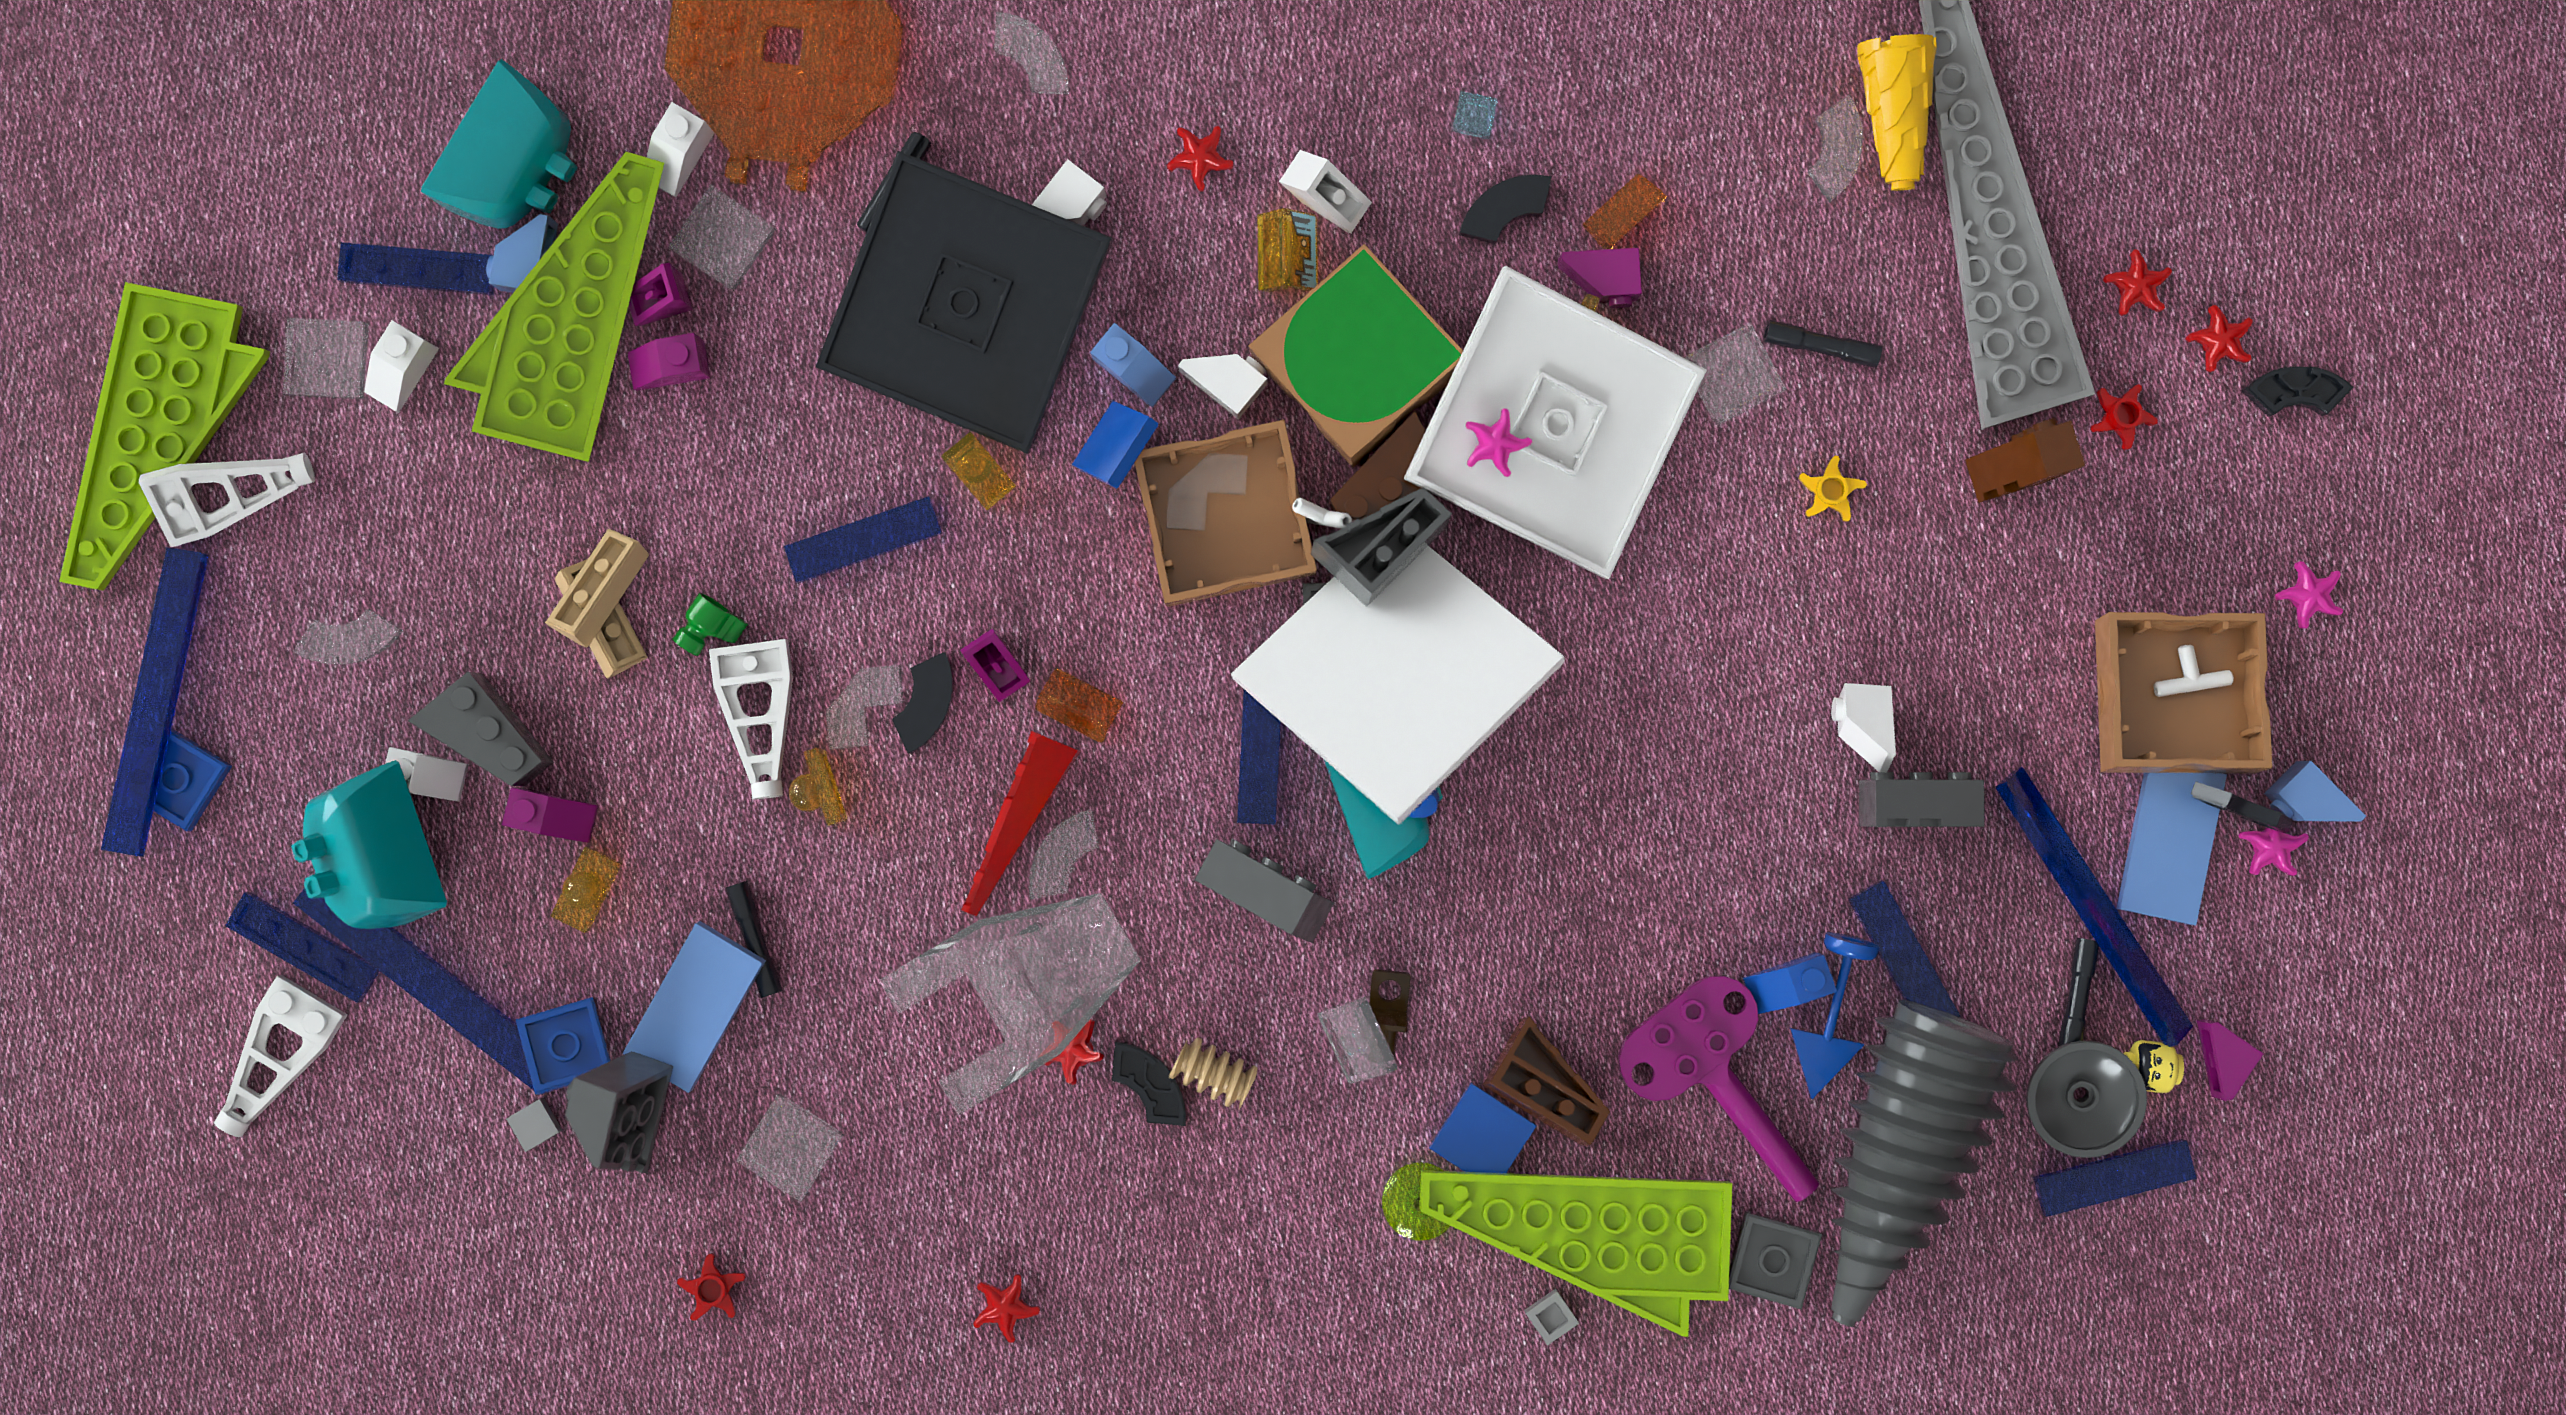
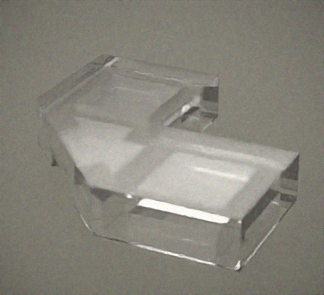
M1209 453L1197 466L1169 488L1166 528L1205 531L1208 493L1246 495L1248 455Z
M900 665L859 669L845 690L826 710L830 750L870 746L866 708L904 704Z

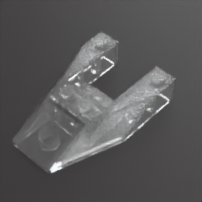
M1102 893L980 919L879 979V982L899 1014L966 974L1005 1041L938 1081L955 1111L960 1115L1060 1055L1136 967L1141 958Z

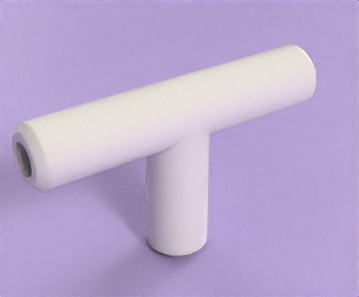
M1301 497L1297 498L1293 503V511L1305 516L1306 522L1310 524L1345 528L1347 524L1352 522L1351 516L1347 513L1329 511Z
M2184 645L2178 648L2184 677L2155 682L2153 689L2156 696L2162 697L2232 685L2234 677L2230 670L2200 674L2194 646Z

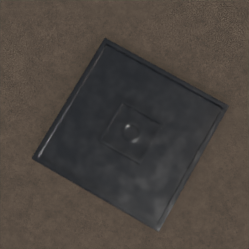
M897 151L816 368L1030 454L1113 238Z

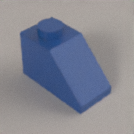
M1816 952L1742 977L1745 987L1751 991L1757 1003L1758 1014L1801 1005L1837 992L1824 954Z

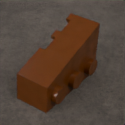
M1415 411L1330 499L1329 505L1332 511L1349 514L1353 522L1374 514L1380 508L1421 489V487L1404 480L1405 474L1426 432Z
M2056 418L2034 424L2033 427L2011 436L2012 441L1965 459L1978 503L2050 482L2086 466L2072 420L2058 424Z
M1530 1016L1520 1019L1483 1086L1579 1145H1592L1610 1110L1583 1078L1564 1060L1559 1050L1541 1033Z

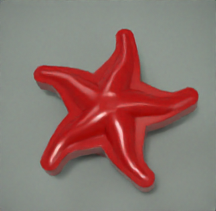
M1215 126L1209 136L1201 139L1184 128L1180 127L1177 129L1178 136L1184 142V151L1167 164L1168 171L1172 172L1177 168L1190 170L1197 189L1202 192L1205 190L1204 179L1211 170L1220 171L1233 168L1234 163L1232 160H1224L1216 152L1221 136V128L1219 126Z
M2133 250L2130 253L2132 262L2128 272L2108 274L2104 276L2103 281L2105 283H2113L2119 288L2121 295L2119 303L2120 316L2128 314L2129 308L2137 302L2156 312H2161L2165 309V305L2158 300L2156 287L2168 278L2172 270L2169 267L2159 272L2148 270L2139 250Z
M2212 305L2208 308L2211 316L2208 329L2190 333L2185 338L2187 342L2196 341L2202 345L2206 352V371L2213 372L2216 370L2217 362L2224 356L2243 363H2247L2252 359L2251 355L2245 353L2242 349L2239 339L2248 331L2253 320L2246 318L2239 324L2228 323L2218 306Z
M2140 384L2130 388L2121 398L2109 395L2105 388L2097 390V396L2105 411V415L2099 423L2093 424L2090 430L2092 432L2114 430L2122 440V449L2128 450L2133 445L2135 426L2140 424L2154 426L2158 423V419L2143 410L2138 402V394L2142 390Z
M1086 1018L1083 1025L1074 1031L1064 1024L1054 1021L1052 1027L1057 1032V1045L1052 1047L1041 1058V1063L1048 1066L1053 1062H1061L1066 1082L1072 1085L1076 1084V1073L1079 1067L1087 1063L1101 1061L1104 1058L1102 1053L1093 1051V1045L1090 1041L1095 1021Z
M708 1254L702 1267L701 1277L693 1280L681 1277L677 1280V1284L696 1298V1308L690 1315V1319L692 1321L697 1320L712 1307L723 1309L729 1318H733L736 1315V1309L729 1291L736 1282L744 1281L746 1274H721L714 1264L715 1254Z
M1016 1274L1013 1278V1283L1003 1290L985 1282H979L977 1285V1289L985 1294L988 1306L973 1323L974 1327L979 1328L984 1323H998L1001 1332L1009 1343H1013L1016 1339L1013 1332L1016 1320L1038 1315L1040 1312L1039 1306H1029L1021 1300L1022 1276L1020 1274Z

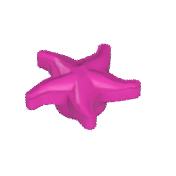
M1507 408L1501 410L1499 420L1491 427L1470 421L1465 425L1467 429L1475 433L1479 442L1467 460L1469 467H1473L1480 460L1491 459L1496 468L1505 477H1509L1511 475V471L1508 468L1510 452L1521 450L1532 444L1531 438L1519 439L1510 433V415Z
M2296 562L2294 568L2298 572L2297 583L2293 587L2275 594L2276 600L2287 599L2297 608L2298 626L2301 629L2308 628L2309 619L2316 611L2335 616L2343 614V609L2335 606L2329 595L2340 578L2341 574L2339 571L2331 572L2326 578L2317 579L2304 562Z
M2267 827L2262 832L2245 831L2240 832L2238 835L2240 839L2248 840L2253 845L2255 854L2249 870L2252 875H2258L2262 867L2273 863L2287 875L2295 876L2297 870L2291 865L2290 852L2300 847L2309 839L2306 833L2292 836Z

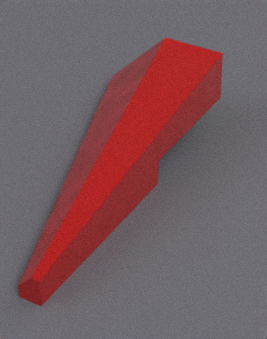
M1031 731L1027 740L1029 743L1022 761L1019 762L1016 768L1015 778L1004 799L986 845L985 851L987 853L980 869L975 873L974 883L963 904L962 911L975 916L979 914L1081 751Z

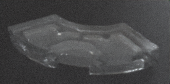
M996 12L995 53L1011 57L1022 65L1029 77L1032 93L1070 94L1068 73L1064 60L1051 38L1042 29L1024 18L1008 13Z
M1849 95L1816 119V123L1822 133V150L1818 161L1807 173L1829 203L1847 187L1860 163L1863 128L1859 112Z
M367 609L358 619L344 625H329L314 619L293 652L319 663L333 665L353 664L380 654L391 646L404 630L372 609Z
M1093 809L1078 813L1064 820L1043 840L1035 854L1030 869V900L1069 892V877L1075 863L1085 853L1100 847Z

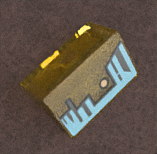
M1287 208L1258 214V290L1273 292L1295 288L1311 291L1318 285L1316 215Z

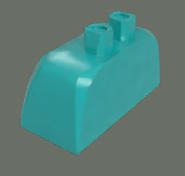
M503 59L498 60L423 183L421 192L452 213L479 224L498 229L513 226L531 212L532 208L551 213L559 197L556 193L546 188L552 175L567 183L578 169V166L565 155L571 133V123L568 116Z
M391 761L322 792L308 802L303 821V839L293 843L291 848L295 860L299 863L312 861L316 874L306 877L304 882L309 898H324L328 907L341 921L354 928L364 929L406 925L446 907L447 900L398 761Z
M1324 760L1368 880L1406 860L1425 846L1430 836L1427 817L1412 818L1407 816L1398 825ZM1438 786L1436 789H1437V791H1438V793H1439V795H1440V796H1439V801H1440L1441 799H1443V796H1442L1440 787Z

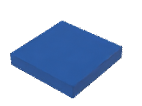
M1112 401L1072 465L1081 472L1117 489L1159 423L1145 414Z
M162 726L122 789V792L183 830L192 831L229 773L232 765L169 726Z
M593 997L516 1019L535 1095L567 1087L575 1077L611 1061Z
M1470 1082L1430 1144L1429 1149L1465 1172L1507 1173L1536 1128V1124Z

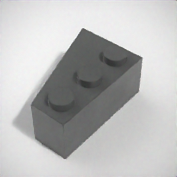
M1423 487L1380 508L1374 514L1347 524L1345 528L1328 536L1324 535L1315 539L1311 555L1367 607L1446 529L1452 513Z
M468 671L408 720L416 727L510 786L525 787L554 763L481 673Z
M1870 772V780H1859V826L1984 827V780H1971V772H1947L1948 780H1933V772H1909V780H1894V772Z
M1232 838L1230 843L1227 844L1216 839L1194 880L1290 935L1313 943L1334 902L1314 892L1317 885L1296 874L1294 880L1283 875L1284 867L1265 856L1261 862L1249 856L1252 849Z

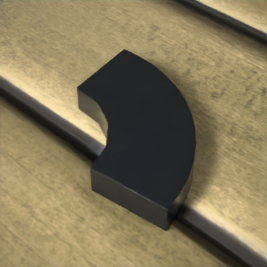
M1522 175L1494 185L1485 191L1471 206L1462 222L1459 235L1496 244L1501 231L1512 221L1525 216L1542 217L1552 177Z
M2312 366L2283 367L2256 378L2247 384L2241 392L2268 417L2276 414L2283 408L2291 406L2310 408L2319 415L2325 416L2354 387L2340 376L2321 368Z
M947 652L938 654L910 668L914 681L912 697L905 709L892 719L908 754L919 750L936 735L949 711L954 693V677Z
M2196 781L2191 791L2192 797L2203 803L2237 814L2242 819L2282 833H2289L2293 823L2291 818L2281 812Z
M1115 1041L1112 1081L1127 1085L1139 1095L1146 1109L1147 1123L1186 1126L1184 1097L1176 1078H1169L1171 1072L1169 1068L1149 1051L1130 1043Z

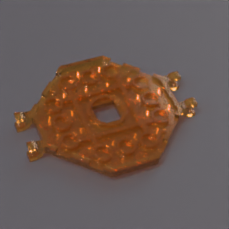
M673 0L664 69L729 150L730 157L726 163L725 177L730 179L731 184L746 185L748 160L751 158L791 163L787 170L786 184L790 185L791 191L807 192L809 165L821 156L820 153L835 141H841L863 123L862 120L879 107L883 108L894 99L903 24L885 0ZM770 27L803 30L799 65L763 61L766 32Z

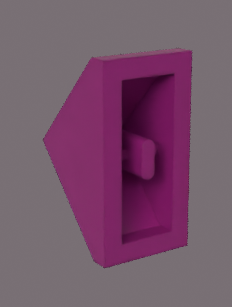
M662 263L633 285L629 308L635 326L646 325L693 310L683 275L670 263Z
M993 628L960 650L998 702H1001L1031 681L1000 633Z
M2206 1019L2197 1020L2211 1096L2224 1101L2233 1100L2263 1056V1053L2220 1023Z

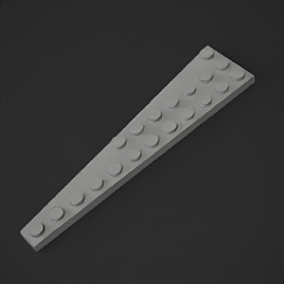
M1919 0L1923 33L1933 35V38L1936 37L1937 41L1932 95L1981 430L2091 397L2095 395V391L1969 0Z

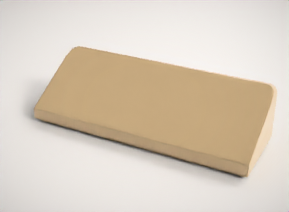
M608 529L545 623L579 645L588 647L648 558V552L639 541Z
M588 559L561 569L558 572L555 581L562 595L565 594ZM618 601L589 645L607 679L648 658Z

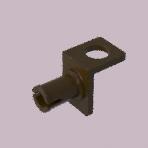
M1379 969L1372 971L1368 1006V1028L1375 1029L1371 1058L1376 1061H1395L1398 1032H1407V1007L1411 975L1408 972ZM1386 980L1396 981L1401 987L1400 995L1393 1000L1384 999L1379 994V986Z

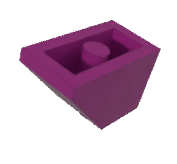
M1639 248L1562 252L1558 259V268L1598 303H1609L1610 308L1632 306V301H1637L1642 294Z
M695 333L655 339L627 352L634 391L710 378L705 342Z
M511 787L502 826L540 835L590 843L599 805L528 788Z

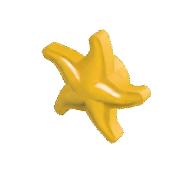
M1837 455L1831 458L1823 476L1809 477L1805 473H1801L1799 480L1808 490L1815 494L1812 507L1805 512L1806 516L1812 517L1830 507L1841 514L1844 522L1849 521L1851 513L1847 496L1855 489L1865 488L1867 486L1866 481L1844 478L1838 469L1840 458Z

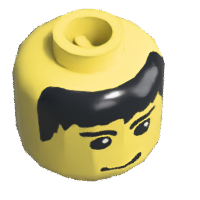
M2140 1040L2132 1045L2129 1052L2123 1053L2138 1068L2147 1092H2170L2183 1079V1057L2181 1054H2177L2176 1049L2169 1043Z

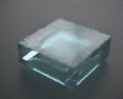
M1460 91L1452 131L1489 139L1498 99Z

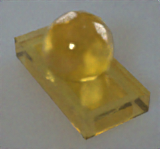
M971 431L941 455L946 464L986 510L990 509L1016 487Z
M814 748L803 752L810 773L796 777L790 784L789 799L793 806L805 812L815 811L821 807L827 826L846 822L848 818L826 751L822 748Z
M584 847L571 875L563 882L562 893L550 916L583 933H588L622 863L590 847Z

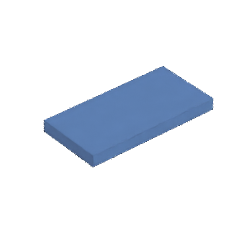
M2144 773L2116 909L2196 926L2220 809L2193 798L2191 791L2195 781L2224 790L2227 774Z
M698 921L691 930L623 1054L625 1055L632 1051L672 1065L670 1082L687 1093L691 1092L766 960L705 923Z

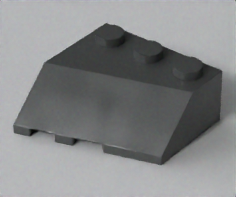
M631 1051L572 1080L566 1093V1099L569 1102L565 1116L592 1166L601 1169H623L629 1172L648 1173L673 1069L672 1065Z

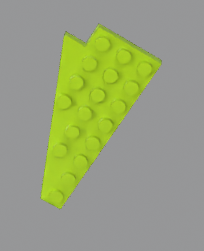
M625 152L447 375L444 384L481 394L471 432L589 462L664 167L663 162Z
M125 282L59 582L104 591L156 518L138 482L140 475L178 464H194L269 358L270 351L236 343L243 307L237 304Z
M1421 1170L1419 1208L1421 1212L1676 1334L1688 1337L1690 1300L1728 1301L1732 1183L1729 1181Z

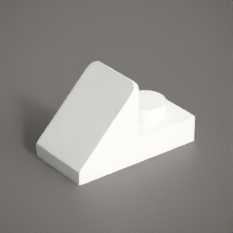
M389 747L385 764L394 760L400 763L410 793L460 801L469 764Z

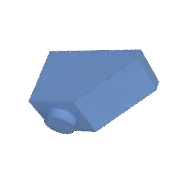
M539 214L495 245L494 256L489 257L486 267L489 284L500 291L514 293L555 241L558 223L548 215Z
M1113 323L1090 352L1093 361L1152 408L1176 380V377L1157 358L1116 323Z
M2296 761L2264 793L2272 801L2270 804L2272 810L2283 813L2293 821L2361 822L2366 817L2312 761Z

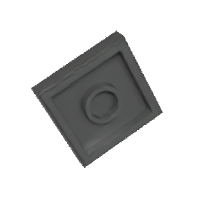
M1745 1211L1729 1267V1289L1802 1310L1822 1234L1814 1230Z

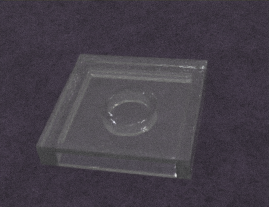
M710 185L668 248L734 292L776 231V228Z
M287 318L283 394L301 397L364 399L368 323L364 321Z
M1751 322L1683 357L1707 370L1697 391L1717 427L1787 390Z
M1366 996L1317 1013L1349 1084L1386 1075L1398 1069Z
M779 1093L736 1159V1162L802 1202L844 1134Z

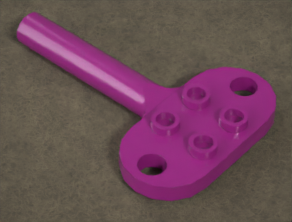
M1723 975L1706 976L1691 984L1631 1031L1622 1042L1618 1054L1619 1072L1625 1084L1638 1096L1652 1101L1670 1100L1695 1084L1700 1083L1706 1086L1795 1202H1799L1811 1195L1819 1187V1181L1729 1065L1731 1056L1743 1047L1755 1032L1758 1022L1757 1003L1751 991L1741 982ZM1737 991L1744 999L1743 1008L1737 1013H1729L1724 1007V998L1728 993ZM1639 1063H1647L1652 1068V1078L1645 1084H1637L1632 1079V1070Z

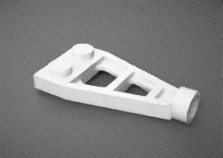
M301 453L283 459L178 464L142 474L138 482L170 547H175L214 535L298 489V486L315 482V475L306 453ZM290 470L292 478H288L285 472ZM253 474L262 475L268 487L267 490L249 498H243L234 479ZM211 482L223 485L230 501L214 512H202L191 487L197 483Z
M781 639L709 649L713 687L751 783L752 799L783 796L781 770L793 682L789 641ZM767 682L772 688L771 704L768 712L763 716L749 717L743 712L737 697L738 689L742 685ZM769 724L772 728V748L767 754L755 755L750 749L747 729L750 726ZM767 774L771 776V781L760 782L759 778Z
M276 976L255 1011L226 1103L214 1121L215 1126L232 1136L243 1137L251 1122L328 1048L348 1014L285 976ZM278 1023L300 1035L303 1040L300 1049L286 1061L278 1060L270 1055L266 1049L271 1029ZM258 1061L277 1072L276 1079L263 1094L257 1093L247 1085L249 1076ZM241 1108L245 1115L235 1111V1109Z

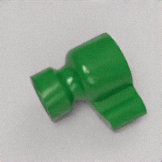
M700 592L686 611L687 625L679 628L672 640L687 652L699 656L706 645L705 639L707 636H714L730 643H736L748 626V623L731 613L715 599Z

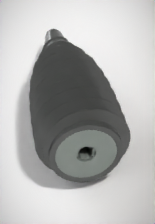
M1908 1000L1898 1001L1893 1017L1874 1018L1887 1031L1884 1044L1864 1045L1878 1059L1875 1072L1855 1073L1869 1086L1867 1098L1865 1100H1847L1861 1114L1860 1125L1858 1128L1840 1129L1844 1135L1854 1142L1853 1156L1833 1158L1848 1171V1186L1830 1188V1190L1844 1200V1217L1831 1219L1832 1222L1841 1227L1840 1249L1834 1250V1252L1839 1254L1831 1310L1834 1312L1832 1318L1835 1321L1849 1327H1854L1856 1321L1862 1320L1879 1291L1886 1289V1281L1893 1271L1908 1267L1909 1264L1905 1254L1909 1249L1927 1248L1931 1245V1241L1923 1231V1228L1927 1224L1944 1225L1950 1221L1949 1215L1939 1203L1942 1199L1956 1200L1966 1196L1965 1190L1954 1177L1957 1173H1976L1980 1170L1979 1164L1968 1153V1150L1971 1146L1986 1147L1993 1143L1989 1134L1980 1126L1982 1121L2005 1117L2003 1110L1992 1100L1994 1093L2013 1092L2016 1090V1085L2003 1073L2007 1062L2018 1061L2017 1055L2012 1051L2013 1042L1969 1020Z

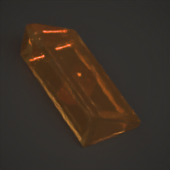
M1638 173L1589 217L1582 226L1604 250L1613 249L1659 207L1667 196L1662 190Z
M1055 667L1038 696L1035 709L1087 737L1103 743L1124 702Z

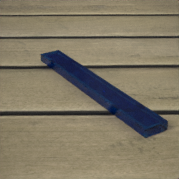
M166 548L101 850L144 857L209 555L205 553Z
M2021 767L2011 772L1995 787L2163 1044L2169 1047L2178 1045L2193 1028L2192 1023L2025 769Z
M306 889L302 890L293 902L295 906L534 1090L517 1024L393 927L364 929L349 926L332 912L324 898H309Z

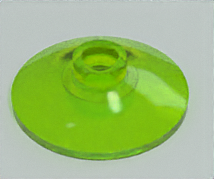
M1425 1162L1407 1164L1396 1170L1386 1182L1382 1194V1208L1389 1225L1401 1236L1418 1241L1436 1238L1450 1228V1225L1414 1207V1201L1420 1197L1421 1170L1444 1171L1436 1165Z

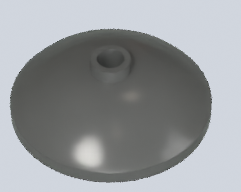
M2076 1041L2054 1049L2038 1063L2028 1082L2026 1106L2033 1127L2046 1143L2070 1156L2092 1158L2107 1155L2118 1150L2136 1134L2145 1116L2147 1093L2144 1080L2138 1068L2121 1051L2101 1042ZM2079 1087H2084L2086 1090L2085 1095L2080 1099H2075L2074 1091Z

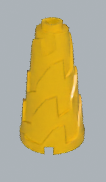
M1933 35L1890 36V40L1881 42L1880 38H1875L1857 45V56L1863 76L1867 112L1871 115L1876 151L1879 153L1881 177L1885 178V183L1891 184L1892 191L1915 189V182L1920 181L1921 175H1924V147L1927 143L1929 106L1932 105L1934 60L1937 51L1936 37L1933 38Z

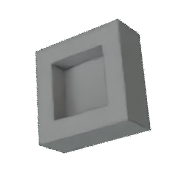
M544 1097L506 1118L525 1152L563 1131Z
M1554 1289L1524 1310L1547 1346L1579 1324L1557 1289Z

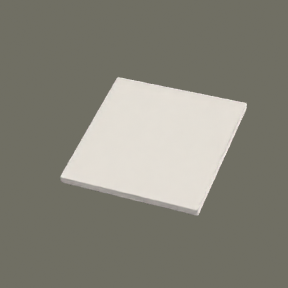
M1504 266L1499 273L1405 474L1404 480L1421 488L1424 487L1427 491L1600 577L1609 579L1707 370L1508 266ZM1503 408L1509 410L1510 433L1519 439H1532L1531 445L1521 450L1510 452L1508 468L1511 471V475L1509 477H1505L1496 468L1491 459L1480 460L1473 467L1467 465V460L1479 442L1475 433L1466 428V423L1470 421L1491 427L1499 420Z
M1428 546L1367 607L1338 579L1333 577L1237 667L1231 675L1235 682L1399 825L1565 661L1561 653Z

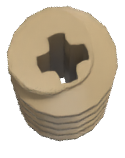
M1197 1037L1190 1045L1186 1041L1169 1074V1078L1174 1079L1180 1072H1184L1183 1085L1188 1086L1196 1078L1198 1080V1093H1202L1208 1086H1211L1212 1100H1216L1222 1093H1225V1106L1230 1107L1236 1100H1239L1240 1109L1256 1078L1257 1066L1253 1065L1244 1073L1243 1059L1239 1058L1230 1066L1229 1052L1225 1051L1216 1059L1215 1045L1211 1044L1203 1052L1201 1051L1202 1038Z

